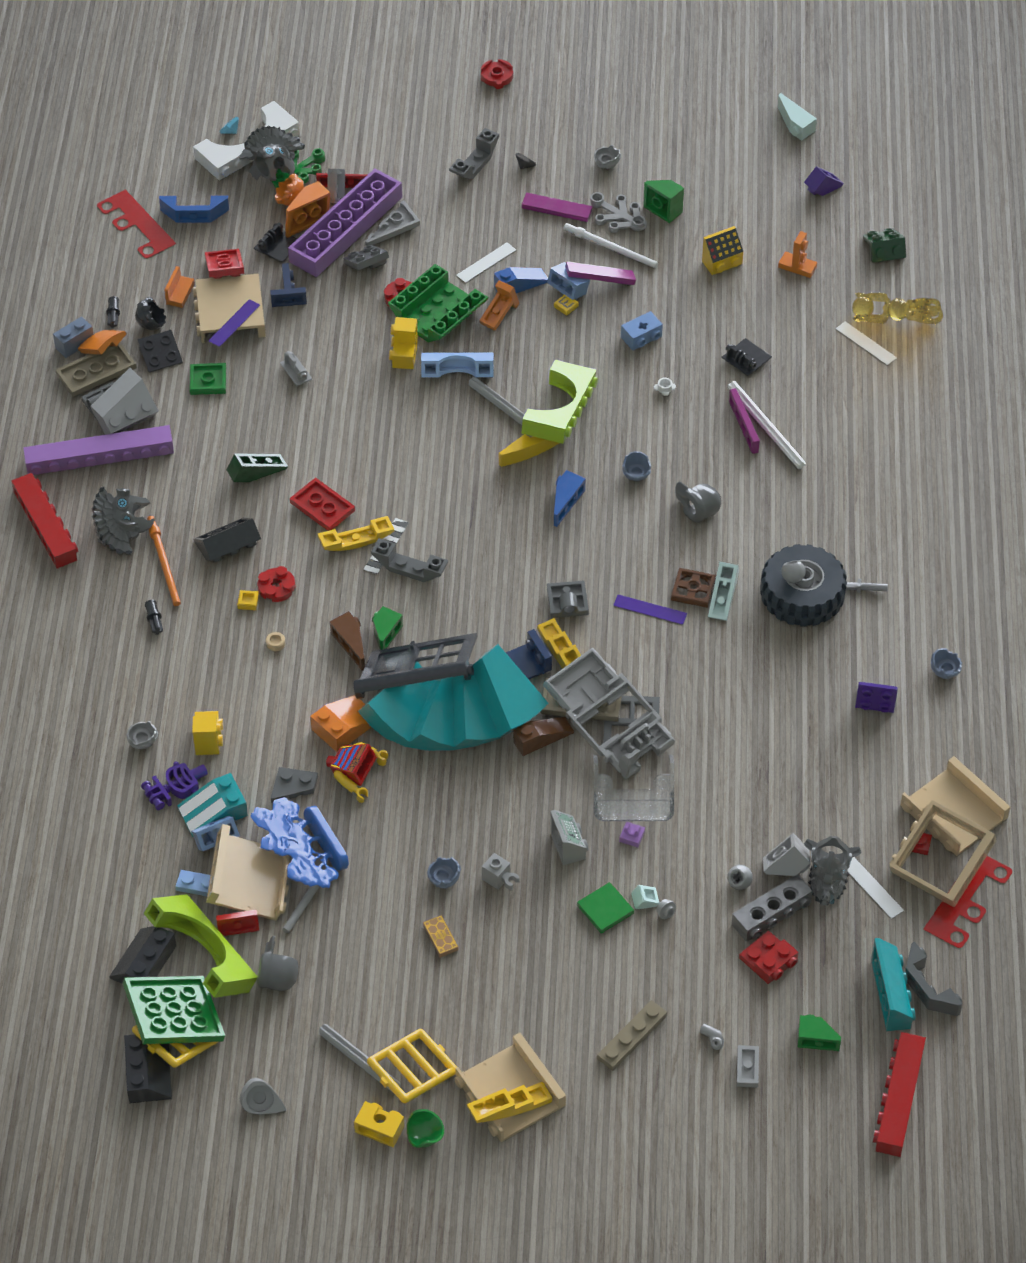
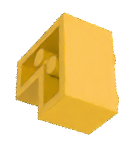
M396 317L395 324L391 325V335H394V337L392 336L391 340L393 350L389 351V360H392V368L414 369L418 346L417 319Z
M218 711L195 712L192 733L196 755L219 754V747L223 746V735H221L223 719H219Z

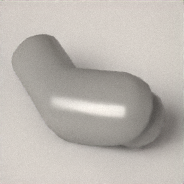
M703 1024L700 1033L709 1037L713 1049H721L724 1046L721 1031Z

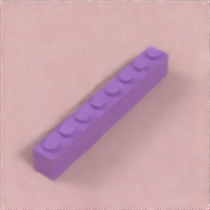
M170 425L23 447L27 473H32L33 475L174 453Z

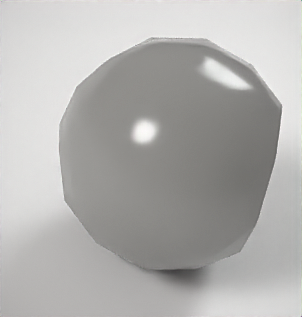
M799 560L784 563L781 569L783 578L789 583H798L805 576L804 564Z
M738 864L730 869L727 874V880L734 889L744 890L752 883L753 874L748 867Z

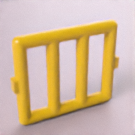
M137 1025L133 1026L132 1032L141 1039ZM218 1042L193 1043L196 1046L192 1049H188L183 1043H169L182 1054L177 1058L173 1057L160 1044L146 1045H148L147 1049L153 1054L157 1053L169 1065L176 1068Z
M423 1029L414 1031L367 1059V1064L381 1078L380 1083L385 1088L388 1086L402 1103H408L456 1074L455 1068L457 1067L445 1054V1049L442 1045H437ZM420 1038L444 1064L447 1070L438 1074L411 1043ZM404 1048L431 1079L422 1084L398 1058L395 1052ZM387 1057L415 1089L405 1093L378 1062Z

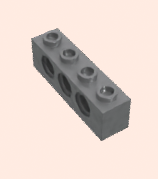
M797 874L734 912L731 925L746 942L752 938L755 939L766 929L775 927L779 921L784 918L788 919L797 910L809 906L813 891Z

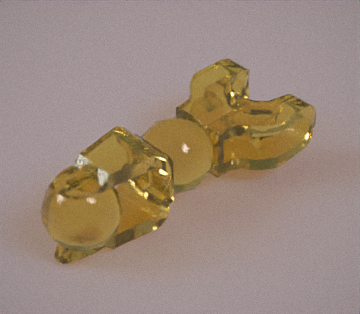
M858 292L855 294L857 299L852 304V311L856 315L853 318L855 321L884 324L891 317L897 321L907 318V320L924 324H938L943 319L941 304L937 299L933 298L907 299V301L896 298L891 301L885 293L865 294ZM873 301L885 302L882 307V314H872L874 311Z

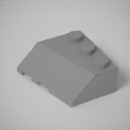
M131 368L90 406L105 435L125 431L154 417L159 411L143 380Z

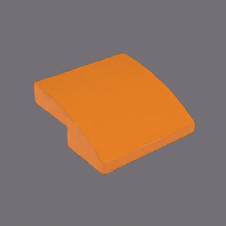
M116 330L97 332L86 339L78 347V350L83 354L102 355L108 346H117L127 333Z

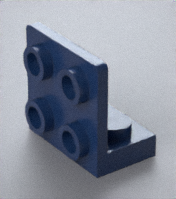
M535 629L527 632L525 645L506 652L529 680L552 670V655Z

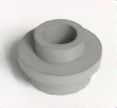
M662 900L656 909L658 916L661 919L672 917L676 910V904L671 900Z

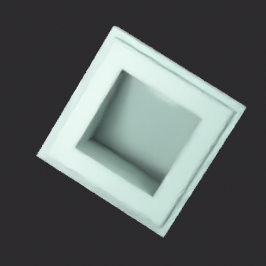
M638 885L631 893L635 909L657 907L659 904L657 891L654 887Z

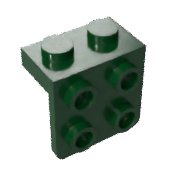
M894 228L884 229L883 232L868 231L867 234L863 235V239L870 244L871 262L906 258L905 237L894 230Z

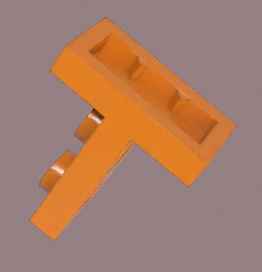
M800 231L794 241L793 254L785 251L778 263V268L811 278L817 268V262L807 259V253H805L808 246V241H806L807 233Z
M500 280L495 285L497 289L496 296L479 320L480 324L495 331L510 307L516 309L520 304L514 287Z

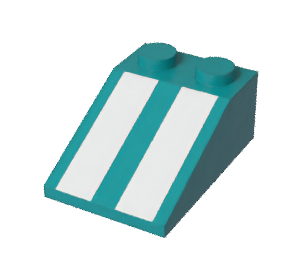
M231 773L211 780L177 805L192 838V830L226 816L233 817L234 821L248 816L246 801Z

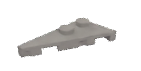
M403 200L400 202V207L396 211L393 210L389 217H386L380 223L378 230L368 236V239L365 240V245H375L420 226V220Z

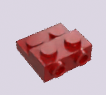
M768 930L739 954V959L769 984L773 980H778L786 969H791L797 964L798 951L785 939L780 941Z

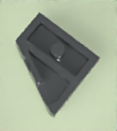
M279 767L271 795V803L276 799L288 796L289 799L300 795L313 794L318 780V773Z

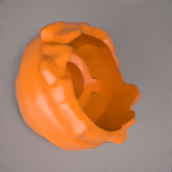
M291 174L284 182H279V188L275 189L276 202L289 206L304 188L303 180L297 177L296 174Z

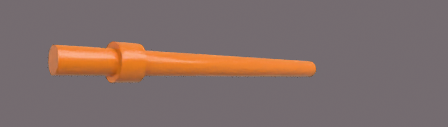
M149 516L147 520L153 519L154 516ZM154 521V524L149 529V534L154 541L173 605L179 606L181 602L160 538L161 531Z

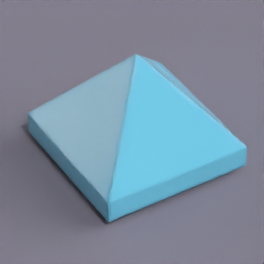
M235 117L220 130V133L237 134L239 118Z

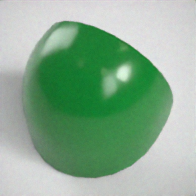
M418 1109L411 1113L407 1122V1137L413 1147L426 1148L443 1138L444 1125L437 1114L426 1109Z

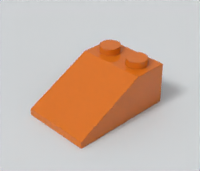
M317 181L304 187L286 209L285 236L287 238L310 228L329 211L330 192L320 182Z
M353 695L324 705L310 716L311 730L338 752L341 746L349 745L371 728L358 712L365 703Z

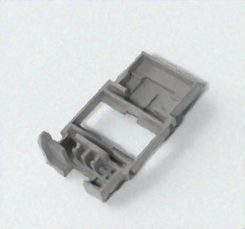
M594 648L588 650L544 682L543 686L564 710L566 709V718H571L573 726L601 757L605 756L604 761L606 763L610 761L615 769L622 773L625 780L641 770V765L637 760L645 753L653 750L660 756L675 744V739L671 736L672 734L665 726L661 725L662 718L622 673L616 674V671L610 664L604 661ZM630 691L647 712L628 725L629 728L620 735L617 733L599 746L581 725L598 714L597 708L606 702L610 705Z

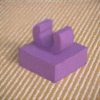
M626 822L619 837V842L639 847L645 833V827Z

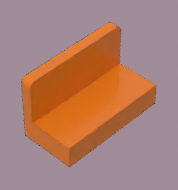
M178 266L175 267L164 291L166 305L183 308L195 281L193 278L181 276L180 267Z

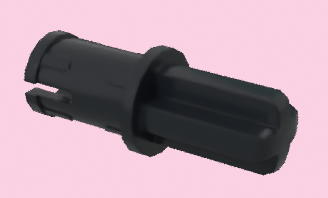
M116 296L109 297L108 309L106 310L108 316L107 325L111 328L118 326V316L120 315L119 298Z
M148 600L145 602L146 618L150 622L152 633L159 635V633L163 632L162 616L158 611L157 602L155 600Z

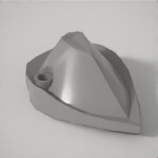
M252 1078L242 1088L239 1102L242 1108L249 1113L258 1115L272 1114L287 1110L274 1089L262 1079Z

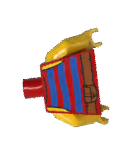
M363 742L343 745L338 750L336 756H328L326 759V765L331 768L334 778L351 793L355 792L357 794L356 799L360 803H364V798L360 794L368 797V790L364 787L358 788L357 785H362L376 758L380 766H385L389 756L386 750L377 752L376 748Z

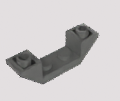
M484 128L476 137V149L465 161L457 159L449 168V171L464 178L474 179L491 159L499 139V134Z
M378 538L371 551V554L388 571L421 582L440 577L448 564L447 559L430 555L427 562H423L396 553V543Z
M913 942L905 971L907 983L928 1010L954 1016L960 1015L963 1003L958 994H955L949 988L937 995L932 985L929 986L921 969L925 968L927 955L922 947Z

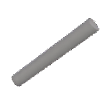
M320 886L309 887L282 928L285 933L291 931Z

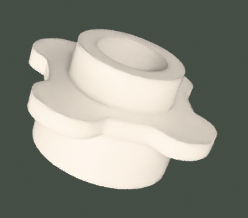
M661 378L658 384L654 385V389L660 391L663 396H668L669 392L676 388V385L672 384L669 378Z

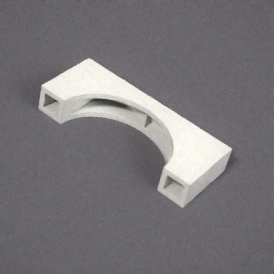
M275 101L261 108V118L265 127L268 125L271 127L275 126L276 128L280 127L281 130H285L286 134L291 133L293 137L300 134L299 122ZM205 139L193 146L195 160L218 180L229 176L253 161L247 158L239 159V155L245 149L244 143L225 146Z

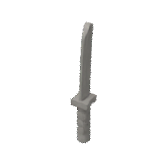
M858 579L857 583L847 582L846 590H857L858 593H861V590L887 592L888 584L861 583V579Z

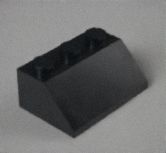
M243 517L198 536L193 540L205 560L214 563L222 560L223 555L228 553L229 555H234L240 552V548L244 546L250 548L257 545L256 541L261 540L254 519Z
M161 927L141 928L109 978L123 984L124 978L157 977L176 948L175 934Z
M135 1034L124 1035L126 1084L129 1104L172 1099L170 1065L157 1053L153 1054L147 1049L148 1045L143 1044L142 1040ZM169 1043L160 1044L166 1051L169 1052Z

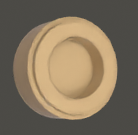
M279 632L270 633L266 637L267 648L271 651L282 650L285 647L284 635Z

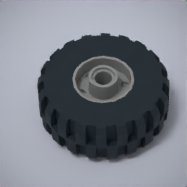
M795 544L792 547H784L780 552L777 551L771 555V558L764 564L760 585L762 602L767 606V610L772 615L774 614L778 620L785 621L789 625L794 626L795 624L800 625V627L819 625L821 622L830 620L831 616H835L840 611V607L843 606L847 586L846 571L843 569L841 562L836 560L832 553L826 552L821 547L817 548L809 544ZM799 560L804 564L805 576L798 583H789L781 574L782 566L786 562Z

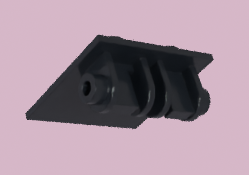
M275 223L273 228L268 230L264 237L258 241L254 249L283 262L289 256L288 247L298 238L294 236L287 238L282 229L283 225Z
M172 330L137 339L140 346L139 351L143 355L148 372L183 363Z
M746 338L736 346L728 344L725 349L727 353L721 357L746 376L751 375L772 358L771 355Z

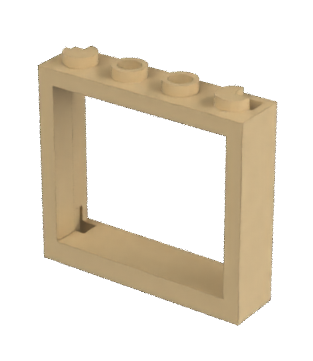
M931 800L929 805H926L925 808L923 807L921 811L922 816L919 821H915L911 826V833L908 838L905 837L902 840L899 852L892 856V860L889 863L890 869L893 874L955 907L995 844L996 836L989 830ZM935 814L982 839L948 894L902 868Z

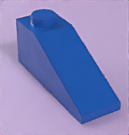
M509 267L494 273V288L497 291L495 285L500 280L513 286L517 294L547 283L548 278L541 268Z
M568 470L556 480L557 487L554 507V526L556 527L585 491L586 478Z

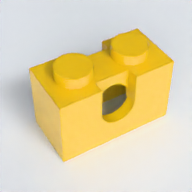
M367 1101L364 1102L354 1121L356 1133L393 1148L405 1127L404 1116L394 1110L390 1112L384 1111L379 1104ZM378 1120L384 1121L383 1123H377Z

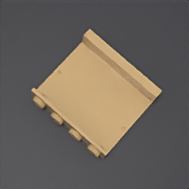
M259 274L196 280V287H193L194 298L197 297V300H194L195 310L199 311L195 313L196 323H200L197 326V336H201L202 343H205V333L217 332L249 299L260 304V306L237 330L258 328L259 338L266 337Z
M954 756L948 760L947 769L911 796L904 792L901 799L903 810L910 813L916 821H919L921 818L923 807L925 808L931 800H934L989 831L1005 821L1010 811V806ZM936 814L926 828L932 837L938 839L948 851L956 856L980 839Z
M222 824L216 837L206 902L241 912L257 910L258 916L277 921L280 914H284L286 909L284 897L287 896L289 885H286L289 879L287 867L293 858L289 855H277L273 850L260 848L261 843L229 835L230 826Z
M521 1033L513 1036L512 1046L467 1071L462 1072L459 1067L455 1068V1083L466 1092L465 1095L469 1103L504 1088L510 1091L522 1085L528 1088L542 1081L552 1096L551 1103L515 1116L487 1121L490 1133L493 1137L497 1136L500 1142L566 1106L565 1093Z

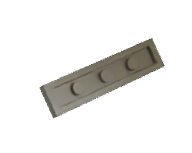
M651 1000L597 1054V1059L614 1071L667 1017V1011Z

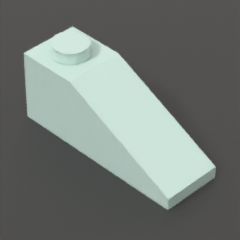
M780 93L778 95L777 107L789 132L802 141L816 131L817 118Z
M719 562L708 614L709 618L727 621L739 573L738 565Z

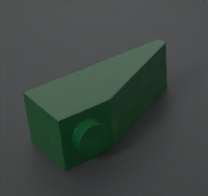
M234 453L226 471L233 482H252L286 470L288 466L281 454Z

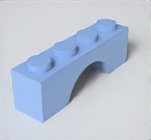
M422 353L421 377H441L452 372L469 373L475 377H493V353Z

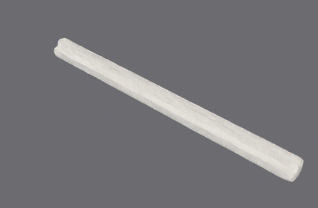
M736 381L728 384L729 390L737 389L744 407L798 469L804 467L806 463Z

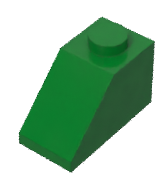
M384 606L378 612H375L372 617L374 634L380 650L388 648L403 627L402 614Z
M811 1014L800 1015L797 1048L840 1051L841 1036L822 1017H816Z

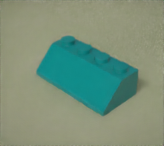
M874 938L871 963L886 1031L911 1029L912 1022L916 1019L914 1008L910 1006L912 1000L911 992L906 989L908 982L907 974L902 971L904 965L902 954L899 955L897 946L880 938Z

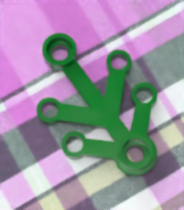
M321 148L314 149L311 156L297 164V160L300 157L299 150L294 151L295 158L293 162L295 171L293 174L298 175L297 177L303 180V184L309 182L308 174L316 175V173H322L320 163H323L326 158L325 152ZM313 162L317 163L312 165L311 168H305ZM278 168L276 181H272L274 187L279 188V182H284L289 178V174L286 172L282 173L281 169Z

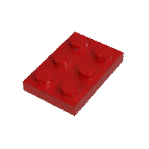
M239 249L205 252L209 278L219 279L229 275L237 277L244 274V266Z
M316 477L289 498L293 506L327 531L333 530L356 511L352 503Z

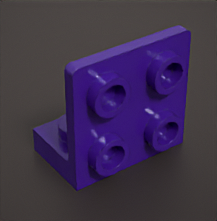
M859 682L855 708L894 713L898 687Z

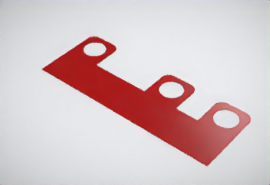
M126 189L97 203V207L104 214L120 208L125 213L112 221L118 230L122 231L136 225L150 240V242L138 248V252L144 258H149L176 244ZM105 202H110L113 205L109 210H104L101 206ZM120 219H126L128 225L120 227L117 225V222ZM150 246L154 251L151 254H144L143 248Z
M987 856L956 906L952 907L942 901L923 930L957 948L963 947L969 938V933L953 924L959 915L974 923L980 922L986 913V909L971 901V897L986 875L1000 883H1005L1011 876L1012 869ZM1002 867L1007 871V875L1004 878H998L995 876L994 870ZM970 907H977L980 910V915L976 918L970 917L967 910ZM956 931L962 933L964 936L963 941L959 943L953 942L950 938L951 933Z

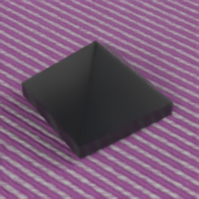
M516 153L520 169L536 166V162L520 153Z

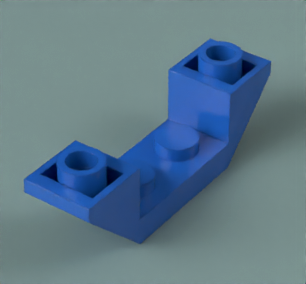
M159 196L160 211L176 223H211L229 211L228 196H211L210 205L178 206L176 196Z

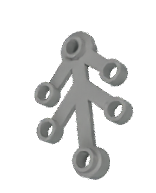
M595 192L591 194L590 203L594 208L602 207L612 213L605 215L597 214L595 216V223L597 225H604L605 221H612L609 223V231L611 233H617L619 229L624 228L642 231L647 227V221L640 215L639 203L632 202L630 204V212L633 213L632 217L627 213L625 195L620 194L616 197L618 209L605 202L602 193ZM614 220H625V221H627V222H619V223H618V222H616V221H614Z

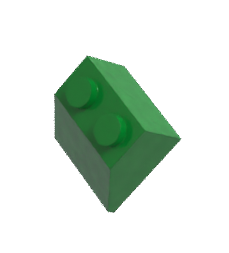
M649 180L644 182V208L668 223H671L683 213L684 188L680 184L672 180Z

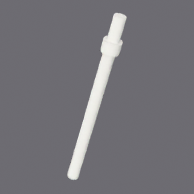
M568 223L564 225V230L575 234L580 239L585 238L650 267L656 268L658 265L657 261L586 232L584 228H577Z

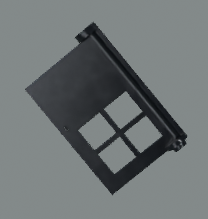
M477 633L421 643L411 641L409 645L372 651L360 679L354 680L353 688L356 698H364L365 692L461 675L464 676L466 681L471 680V677L474 675V668L472 664H469V659L478 637ZM463 643L459 651L442 653L445 646ZM438 648L436 655L418 657L422 650ZM458 655L456 662L437 665L440 658ZM434 659L432 666L413 669L416 662Z

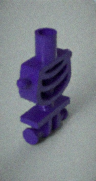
M175 761L173 767L168 768L166 771L167 784L162 786L155 775L152 777L154 786H151L150 781H145L141 784V788L145 790V796L149 798L151 804L155 805V809L161 810L165 806L162 800L166 802L168 807L172 805L168 792L171 791L177 798L186 799L199 790L197 780L208 775V772L203 764L190 770L185 763L179 764V762Z

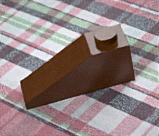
M348 611L330 621V633L363 671L365 660L360 631L361 623L356 616L353 617Z
M565 717L529 721L513 730V743L522 756H525L574 734V730Z

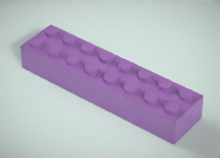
M374 168L288 247L289 262L315 277L319 276L402 198V183Z

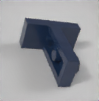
M283 263L284 289L270 290L272 307L306 305V288H295L294 283H291L294 280L293 270H289V263Z

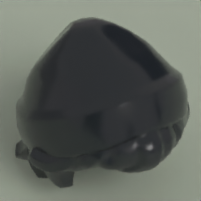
M147 297L137 304L135 320L142 328L148 330L159 329L166 323L165 319L167 317L164 315L165 309L160 308L152 297Z

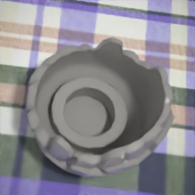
M613 145L609 147L603 146L594 153L595 163L602 169L613 168L621 159L620 149L613 148Z
M150 721L147 723L138 722L130 726L126 736L131 747L142 750L150 747L156 741L158 731Z

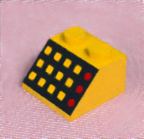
M735 226L708 235L703 239L702 263L711 275L743 264L744 251Z

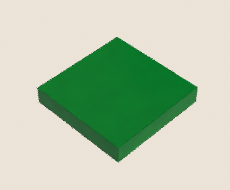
M226 363L190 364V395L226 394Z
M610 882L577 902L578 908L601 934L634 914V909Z

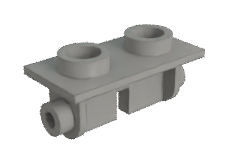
M328 168L330 203H337L345 196V169Z
M287 351L284 354V361H281L280 364L294 384L299 386L311 381L312 377L293 352Z

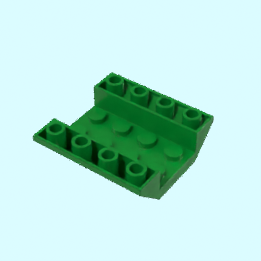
M434 264L389 301L388 305L396 317L417 319L418 336L429 343L442 339L488 300V296L476 289L467 294L449 282L448 271Z

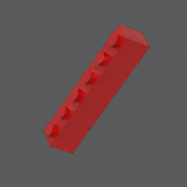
M32 473L11 480L13 492L55 567L58 569L78 561L76 555L79 552L75 542H71L68 529L64 530L61 517L56 516L57 512L53 503L49 504V497L46 491L41 490L40 480L38 478L35 479Z
M901 1032L900 1039H895L893 1051L897 1053L896 1057H891L889 1069L893 1071L892 1075H887L885 1087L889 1089L888 1094L883 1093L881 1106L885 1107L884 1112L879 1111L877 1124L881 1126L880 1130H875L873 1143H877L875 1152L901 1157L926 1037Z

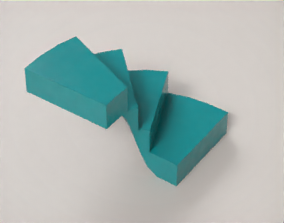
M497 644L472 664L474 675L471 677V680L466 681L464 676L461 675L382 689L358 712L374 730L390 741L414 749L441 751L475 747L497 740L522 726L549 703L500 645ZM416 662L413 669L422 668V666Z

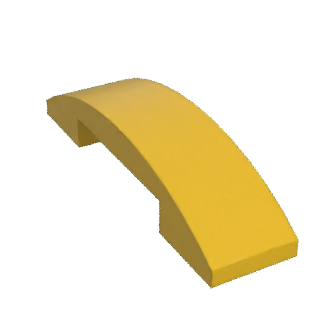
M385 516L370 520L369 526L337 533L335 529L318 533V538L324 550H351L375 543L378 538L383 539L394 532V527L389 517Z

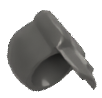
M680 481L676 484V498L683 504L685 515L693 522L700 523L704 519L712 517L720 510L721 496L712 486L702 483L693 488H688Z
M272 936L269 942L266 943L265 953L262 954L260 959L257 985L260 988L286 991L292 988L297 981L299 973L298 961L292 957L273 954L275 936Z

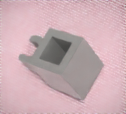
M495 853L482 866V880L497 890L503 884L507 889L512 890L513 884L509 882L512 880L519 883V876L516 873H510V862Z

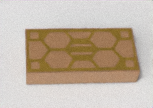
M442 915L423 922V927L440 958L459 950Z

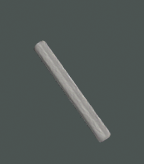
M472 377L469 380V386L522 425L525 415L523 412L478 378Z
M327 1024L320 1027L319 1035L380 1082L381 1078L367 1064L368 1056ZM389 1074V1076H390V1077L398 1084V1086L401 1088V1083H400L397 1079H395L392 1075Z

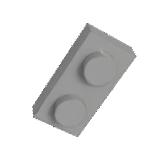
M738 1045L737 1087L758 1088L759 1046Z

